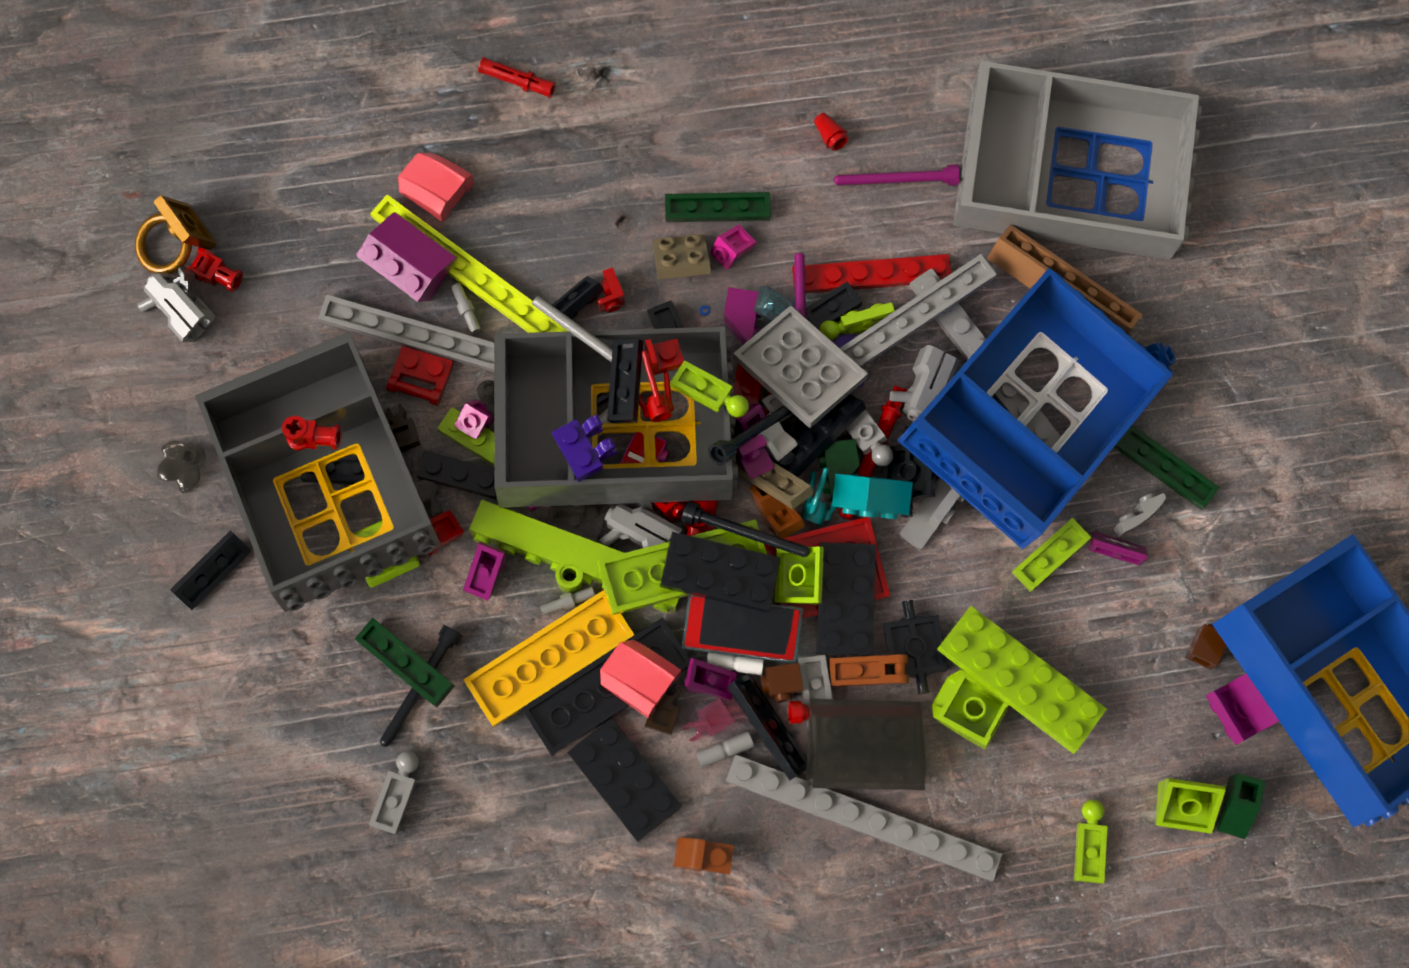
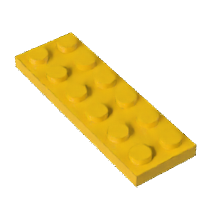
M604 589L469 675L463 681L494 728L521 711V708L617 647L620 642L633 637L634 633L621 613L612 616Z

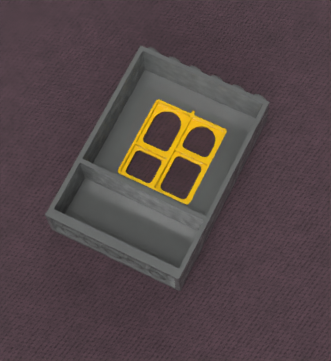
M725 327L588 331L611 349H613V340L639 338L643 341V350H645V340L651 339L652 345L677 339L685 361L732 386L731 336L726 337ZM569 331L494 334L495 492L499 508L732 500V490H737L738 480L737 449L734 451L733 458L724 465L715 464L708 452L709 447L717 441H729L735 437V417L728 413L726 406L723 405L719 413L684 395L689 407L686 414L678 420L661 422L643 421L640 417V406H638L637 422L602 423L604 431L588 438L593 449L597 447L598 436L601 434L641 432L644 436V461L633 464H602L603 469L578 482L551 432L577 419L581 426L587 419L597 415L598 394L609 393L611 362ZM643 359L639 394L652 391ZM678 369L668 371L670 382ZM664 373L654 375L658 391H665ZM734 387L730 394L731 397L734 396ZM658 432L681 433L689 440L690 452L681 461L658 462L655 458V435Z
M350 332L195 395L269 591L284 612L298 610L305 603L314 599H324L337 589L352 587L360 579L367 576H377L388 567L403 565L410 558L419 554H428L441 545ZM300 416L305 420H314L320 426L334 427L335 424L341 425L342 438L338 450H333L331 446L318 445L317 449L294 450L287 443V438L282 432V424L288 417ZM348 455H357L365 478L341 490H334L325 469L326 465ZM313 472L326 499L327 508L307 518L297 520L285 493L284 484L301 476L303 473ZM364 491H371L382 515V525L374 535L365 538L358 537L351 532L341 509V502ZM333 520L340 536L339 545L328 555L319 556L311 553L304 541L303 532L323 522Z

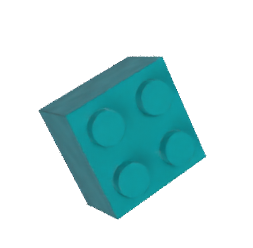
M835 473L832 506L843 508L842 513L876 518V516L880 517L881 513V518L897 519L898 514L909 515L913 482Z

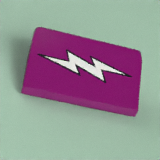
M1096 531L1092 533L1088 547L1089 551L1138 566L1147 560V550L1142 545Z

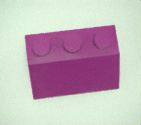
M393 212L369 233L356 254L359 259L417 302L431 301L458 258L397 212Z

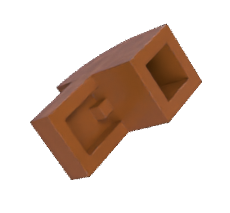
M757 486L749 487L754 503L772 533L775 532L778 537L784 539L805 527L802 518L795 510H792Z
M677 838L673 868L730 875L734 845L693 838Z

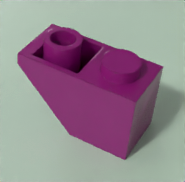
M728 287L724 322L743 346L759 332L760 327L755 326L756 317H762L764 302L759 301L760 292Z

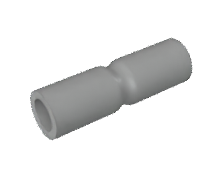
M747 731L727 739L723 743H717L696 752V755L703 768L723 760L727 756H733L753 748L754 744Z

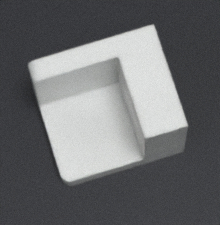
M779 422L759 434H762L767 442L765 447L767 453L777 462L797 446L795 439L783 430Z

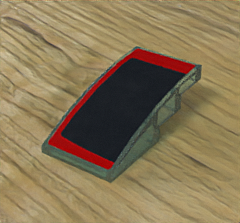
M688 595L682 649L797 663L804 608L771 604L770 611L765 613L699 596Z

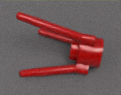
M643 351L644 365L653 395L647 399L648 403L646 405L639 394V406L645 418L650 417L652 422H661L669 419L673 415L672 411H674L669 373L664 372V397L663 394H659L646 351Z

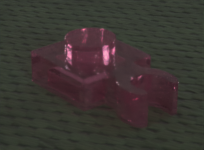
M719 698L697 711L696 713L700 720L684 725L683 730L688 729L690 726L695 727L697 733L689 739L690 741H695L701 737L705 730H707L711 737L735 723V720L722 698Z

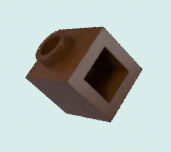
M1204 624L1197 629L1185 656L1186 659L1209 670L1218 666L1226 648L1225 642L1212 624Z
M799 663L766 667L765 675L760 676L762 692H768V698H775L776 702L790 701L792 696L801 695L803 692Z

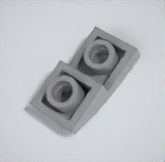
M1150 493L1139 499L1140 503L1133 509L1134 512L1119 518L1120 522L1114 528L1117 538L1127 535L1147 521L1166 499L1165 494L1162 493L1155 496L1154 493Z

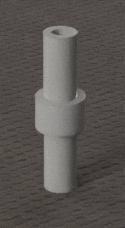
M461 283L452 285L451 289L458 302L457 309L461 317L465 318L472 334L480 332L481 327L474 314L476 310L472 301L467 299Z
M592 587L573 594L568 592L560 595V599L543 604L540 608L543 616L562 609L567 611L575 608V604L592 598L595 594Z

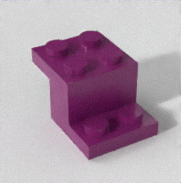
M1246 673L1206 695L1212 711L1217 714L1226 734L1233 740L1235 745L1279 722Z

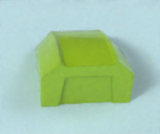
M959 670L947 677L931 705L933 717L984 750L990 744L1010 707L1009 704L963 670Z

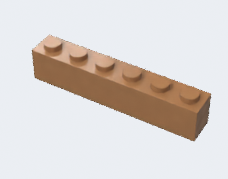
M1011 224L999 237L987 257L992 263L1030 289L1050 268L1052 271L1060 274L1064 281L1073 289L1080 291L1085 299L1094 307L1101 309L1105 316L1114 324L1122 327L1127 335H1129L1143 315Z

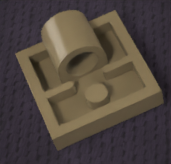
M704 234L652 239L658 280L711 274Z

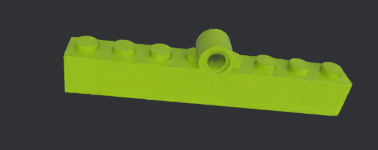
M481 500L469 528L471 535L474 536L473 540L478 543L481 541L488 545L489 543L498 545L500 550L509 555H514L515 552L525 556V560L536 565H540L541 562L551 565L550 569L556 572L555 576L558 587L563 592H570L571 594L578 592L584 583L591 584L592 581L601 584V588L604 589L597 561L624 553L509 509L499 508L498 505L485 500ZM568 573L576 575L573 581L564 580L565 575ZM681 597L654 604L653 608L664 613H668L669 610L676 612Z

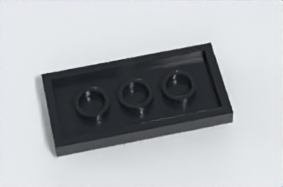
M849 394L811 428L795 415L783 427V430L795 439L797 446L778 462L769 455L770 459L796 477H799L866 409L865 404L862 400Z
M672 532L659 587L768 613L771 608L780 558Z
M819 543V547H824L822 603L818 604L816 654L872 656L876 545Z
M612 717L567 752L637 842L682 807Z

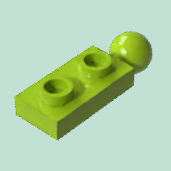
M892 302L887 304L878 303L869 309L862 311L853 310L846 313L844 316H841L839 323L832 320L824 321L820 325L819 331L829 340L834 341L840 333L842 335L854 333L855 335L866 331L895 310Z
M685 360L670 382L671 388L719 413L723 405L727 407L728 413L733 417H742L748 412L749 403L745 397L741 395L730 396L733 386Z
M1090 799L1082 806V815L1087 820V823L1077 824L1074 881L1104 884L1108 826L1098 825V821L1104 816V806L1100 801Z

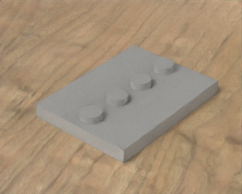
M789 306L733 353V359L809 428L845 399L868 377V373L792 306Z

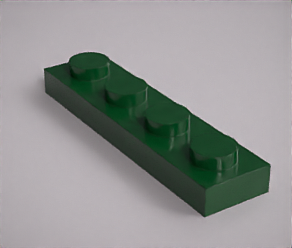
M770 192L665 194L666 222L768 221L771 217Z
M1133 425L1114 446L1119 452L1200 510L1207 506L1220 488Z
M373 617L356 636L355 640L436 708L455 687L454 684Z

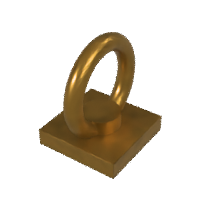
M160 195L154 201L160 213L151 215L139 227L135 238V252L138 261L147 271L153 274L156 272L173 274L178 271L179 267L185 265L191 254L192 246L211 250L218 243L190 204ZM160 223H167V228L171 234L182 242L178 256L172 262L165 265L154 263L146 252L147 236L151 229Z

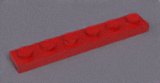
M949 254L805 265V294L831 292L847 281L853 290L910 285V282L931 268L942 280L951 274ZM792 266V277L795 294V274L794 266Z

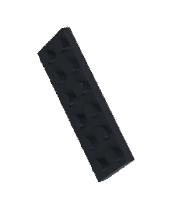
M663 617L626 640H635L681 669V672L689 668V656ZM616 647L521 708L551 756L562 751L630 706L601 685L600 669Z

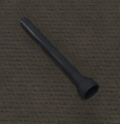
M783 405L731 440L717 441L709 447L708 452L711 460L717 465H724L733 458L736 449L792 412Z
M688 501L682 514V522L694 525L695 523L700 524L702 522L801 557H808L810 555V549L807 546L705 512V509L701 508L700 504Z
M443 625L438 633L440 635L438 639L439 644L427 662L434 669L438 667L449 648L452 649L454 644L458 645L463 635L446 625ZM413 688L409 691L382 735L380 744L383 747H388L418 700L420 694Z

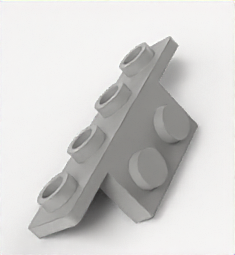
M939 478L936 482L935 497L924 498L914 512L913 517L909 519L899 533V536L918 550H921L940 523L947 524L953 516L955 510L952 509V506L958 500L962 503L964 498Z

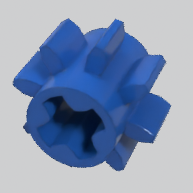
M1156 342L1145 347L1149 354L1156 360L1163 362L1170 372L1172 371L1170 365L1175 364L1176 359L1170 346H1164L1162 342L1159 344Z

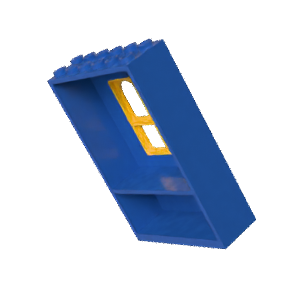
M1352 534L1241 604L1212 625L1354 828L1363 823L1367 827L1371 826L1382 818L1381 815L1384 819H1387L1400 810L1398 808L1400 803L1402 805L1409 803V610L1355 535ZM1348 658H1352L1369 681L1368 687L1353 697L1347 694L1333 674V669ZM1318 678L1326 681L1348 713V718L1335 727L1306 688ZM1375 695L1383 700L1401 727V739L1395 745L1382 742L1359 711L1360 706ZM1353 728H1358L1371 747L1372 758L1366 766L1359 764L1341 738Z

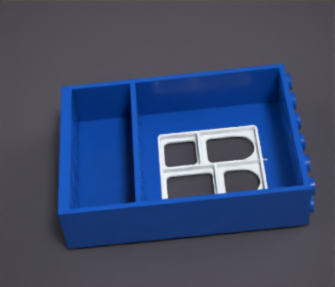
M1048 268L897 441L1021 549H1024L1044 533L1168 382L1173 373L1167 369L1163 362L1156 360L1149 354L1143 345L1135 342L1128 336L1122 327L1114 324L1107 318L1101 309L1094 307L1087 301L1080 291L1073 289L1066 283L1060 274ZM1045 348L1056 356L1058 370L1040 392H1035L1015 375V369L1032 350ZM1069 377L1082 378L1091 388L1092 398L1082 412H1076L1056 394L1057 388ZM1003 383L1010 384L1029 401L1028 407L1018 419L992 398ZM1045 403L1053 405L1070 420V426L1052 448L1026 427Z

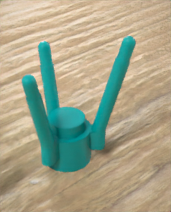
M827 467L823 469L814 499H812L813 495L806 499L802 509L804 511L803 519L821 526L824 520L830 521L833 512L837 508L831 504L828 510H826L827 504L819 501L829 471ZM814 471L811 472L809 481L813 491L816 472Z

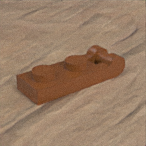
M908 655L830 658V686L909 684V675L906 674ZM887 665H895L894 675H887Z

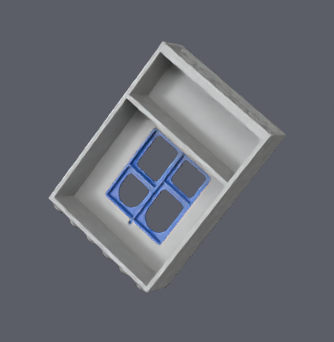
M980 61L972 85L953 226L1004 233L1011 224L1034 239L1171 260L1175 252L1180 251L1181 244L1186 242L1189 233V226H1185L1186 217L1190 215L1192 203L1188 201V194L1193 189L1194 177L1190 176L1191 169H1194L1197 154L1193 153V148L1199 138V129H1196V121H1199L1202 112V106L1198 105L1199 95ZM1060 137L1081 139L1088 142L1089 147L1085 168L1059 165L1056 162L1058 140ZM1107 143L1136 149L1143 157L1144 165L1142 170L1135 175H1121L1099 171L1097 162L1100 144ZM1059 175L1094 181L1097 184L1094 208L1084 209L1054 204L1051 201L1054 177ZM1116 184L1132 188L1139 197L1138 208L1133 213L1124 215L1107 212L1105 204L1108 185Z

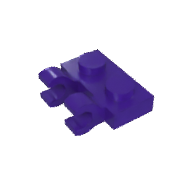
M598 415L590 417L581 426L577 419L551 432L578 482L603 469L601 461L617 454L616 446L611 438L603 440L594 449L588 438L604 431L603 424Z

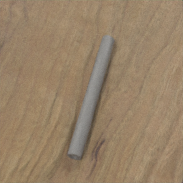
M540 296L533 300V306L612 362V349Z

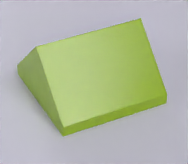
M808 547L810 549L808 557H801L777 548L776 557L780 558L775 582V603L814 605L822 603L824 547Z
M1171 778L1158 782L1156 826L1212 834L1226 791L1225 786Z

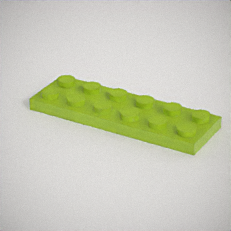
M756 519L739 523L759 530ZM722 529L693 535V537L767 554L763 543ZM669 542L597 561L612 616L690 595L659 587Z
M972 606L968 608L937 649L1073 754L1078 751L1107 710L1106 707Z

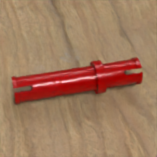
M483 57L480 61L479 73L519 86L525 92L532 91L551 98L555 91V82L537 77L534 72L529 71L526 73Z

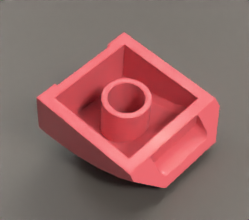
M417 153L398 176L399 192L442 223L462 196L475 184L472 174L434 153Z
M629 640L620 642L600 669L601 685L649 719L662 697L681 675V669L641 643Z

